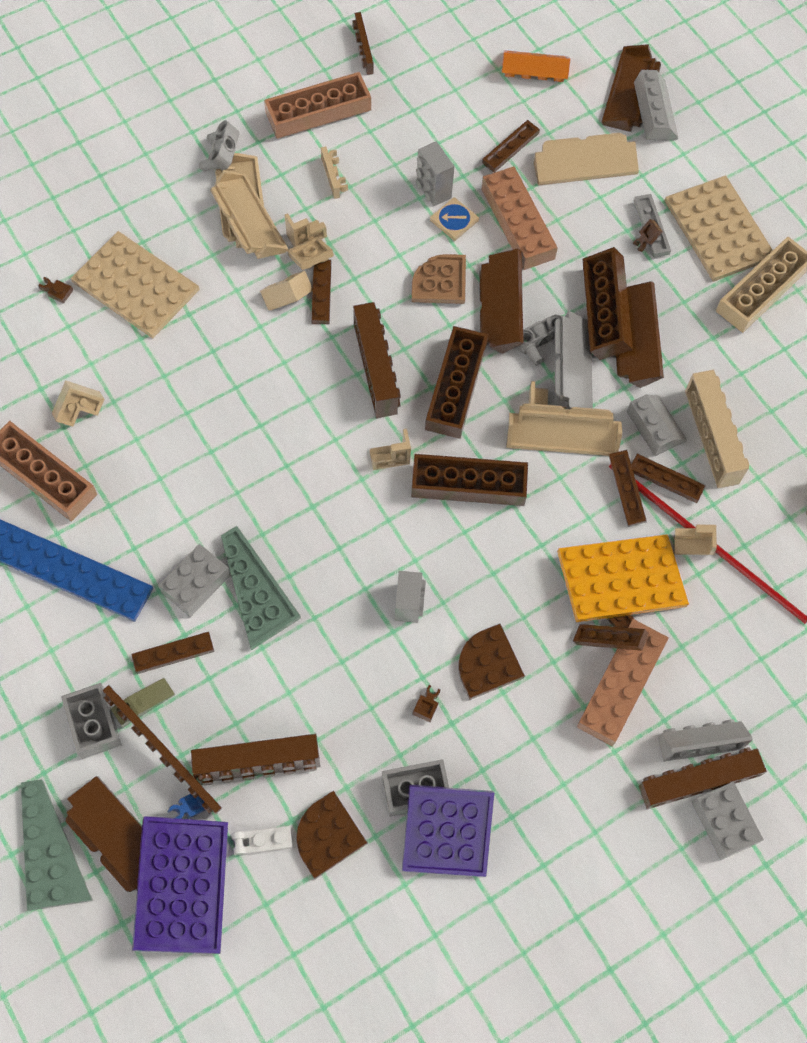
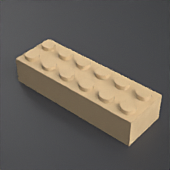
M790 237L784 239L720 300L716 312L744 333L807 272V251Z
M714 370L693 373L685 393L717 488L738 485L749 469V462L744 457L743 444L738 440L737 427L733 425L731 420V410L727 408L725 393L720 388V379L716 376Z

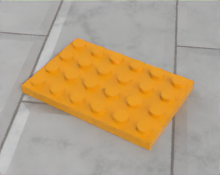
M668 534L559 548L557 551L576 623L684 608L689 605Z

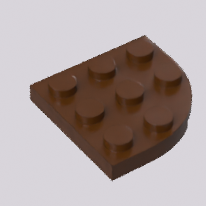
M501 623L473 635L461 651L458 671L469 700L525 677Z
M334 790L307 809L297 829L298 851L314 880L368 844Z

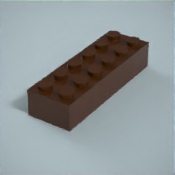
M615 247L582 259L590 352L599 360L633 350L624 256Z
M375 302L353 306V325L375 417L382 418L398 414V407H401V394L399 387L396 388L395 371L392 372L391 355L388 356L387 339L384 340L385 330L384 325L380 323V309H376Z
M453 326L425 420L426 431L461 439L485 355L489 334Z
M414 454L411 497L525 506L528 462Z
M316 734L191 750L192 773L194 778L203 786L212 785L213 781L222 780V783L233 782L235 778L251 780L258 775L273 777L275 773L284 772L285 775L296 773V770L303 769L305 772H312L321 767Z

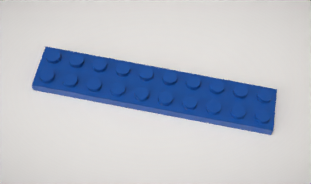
M0 519V563L136 622L154 589L152 585Z

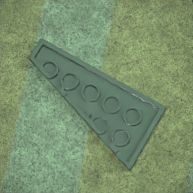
M235 526L222 534L221 539L251 650L301 619V616L238 526Z
M41 779L21 782L27 910L31 911L93 901L44 781Z

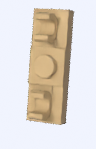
M326 146L320 147L321 160L334 199L340 198V191H348V184L341 185L346 183L345 177H340L338 180L336 178L339 176L338 169L333 164L339 163V157H333L337 156V150H331L328 153Z

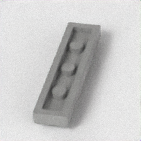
M652 195L635 196L633 201L642 227L649 219H652L663 231L652 245L649 244L653 258L670 255L671 249Z

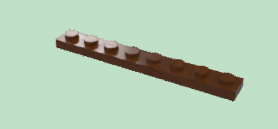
M108 685L102 690L105 694L103 699L110 706L115 705L119 709L117 714L124 722L129 720L133 724L131 729L138 737L141 735L147 740L146 746L152 752L156 750L161 755L159 760L167 768L171 766L176 771L173 775L180 783L185 781L190 786L187 790L195 799L198 796L204 802L202 807L209 814L213 812L215 815L222 810V807L111 686Z

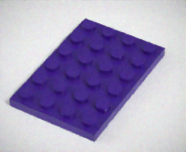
M143 817L132 951L221 954L228 822Z

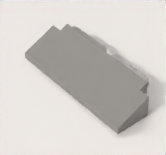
M568 310L565 316L555 321V353L560 355V359L555 361V394L560 397L561 401H568V406L565 409L572 407L593 408L592 353L590 352L588 320Z

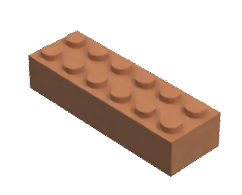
M360 72L265 99V113L276 139L371 111V95Z
M513 166L483 176L481 190L512 249H520L522 251V269L526 270L555 260L558 247L516 168Z
M9 421L0 429V466L72 522L98 495L94 485L14 423Z
M635 619L631 621L628 628L645 629L649 633L643 650H616L577 725V728L612 747L616 743L669 637Z

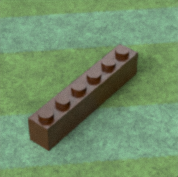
M750 747L739 750V754L736 755L727 753L721 755L719 760L713 761L710 758L701 761V765L695 767L693 764L681 767L682 770L674 772V769L663 772V776L655 778V775L643 778L639 789L646 809L716 790L732 782L736 784L762 776L767 770L758 748L751 750Z

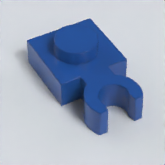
M189 794L179 799V805H172L167 812H177L178 816L175 817L177 819H182L184 815H186L187 819H190L206 810L202 807L204 802L199 796L195 799Z

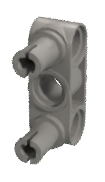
M227 120L222 121L215 132L207 135V141L212 147L209 158L199 162V168L203 172L210 169L227 170L232 163L240 132Z
M555 314L523 329V340L528 342H524V344L516 348L518 351L527 354L535 366L541 364L544 359L537 350V347L543 346L555 339V327L553 325H555L556 319H561L562 316Z

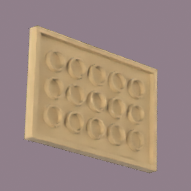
M726 175L665 197L666 205L713 282L757 266L773 251Z
M119 231L71 277V281L151 338H154L200 290L197 284Z

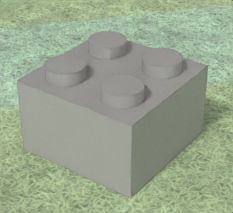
M399 571L395 621L418 623V618L423 617L426 580H422L423 573Z

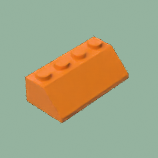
M504 50L502 73H505L506 77H515V74L525 79H531V76H538V80L554 78V81L564 82V79H568L571 58L569 56Z

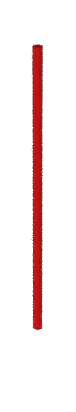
M636 480L638 491L684 528H695L693 524ZM717 544L716 554L804 624L807 623V615Z

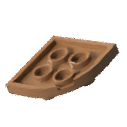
M437 255L429 258L427 262L419 266L412 280V302L465 304L466 255Z

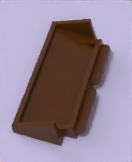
M649 44L623 46L601 121L602 125L631 132L633 126L640 127L643 124L634 81L641 70H657L660 72L661 62L656 61V58H652Z
M520 249L489 255V263L481 264L480 302H482V308L480 309V332L489 334L487 344H490L491 349L501 354L524 344L522 251Z
M652 281L627 287L633 350L616 355L617 375L625 379L629 378V383L639 388L664 378L655 284Z
M96 776L67 798L73 807L66 812L68 814L66 823L90 851H100L102 853L100 862L126 892L137 891L142 825L100 777Z

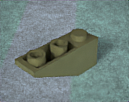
M162 678L123 701L140 718L174 696L175 693L166 679ZM116 706L110 708L122 728L131 723L129 720L124 722L117 714L119 709Z

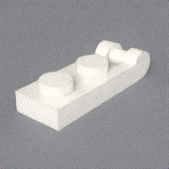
M290 826L232 833V840L235 841L234 855L293 848ZM249 839L250 846L244 847L243 840Z

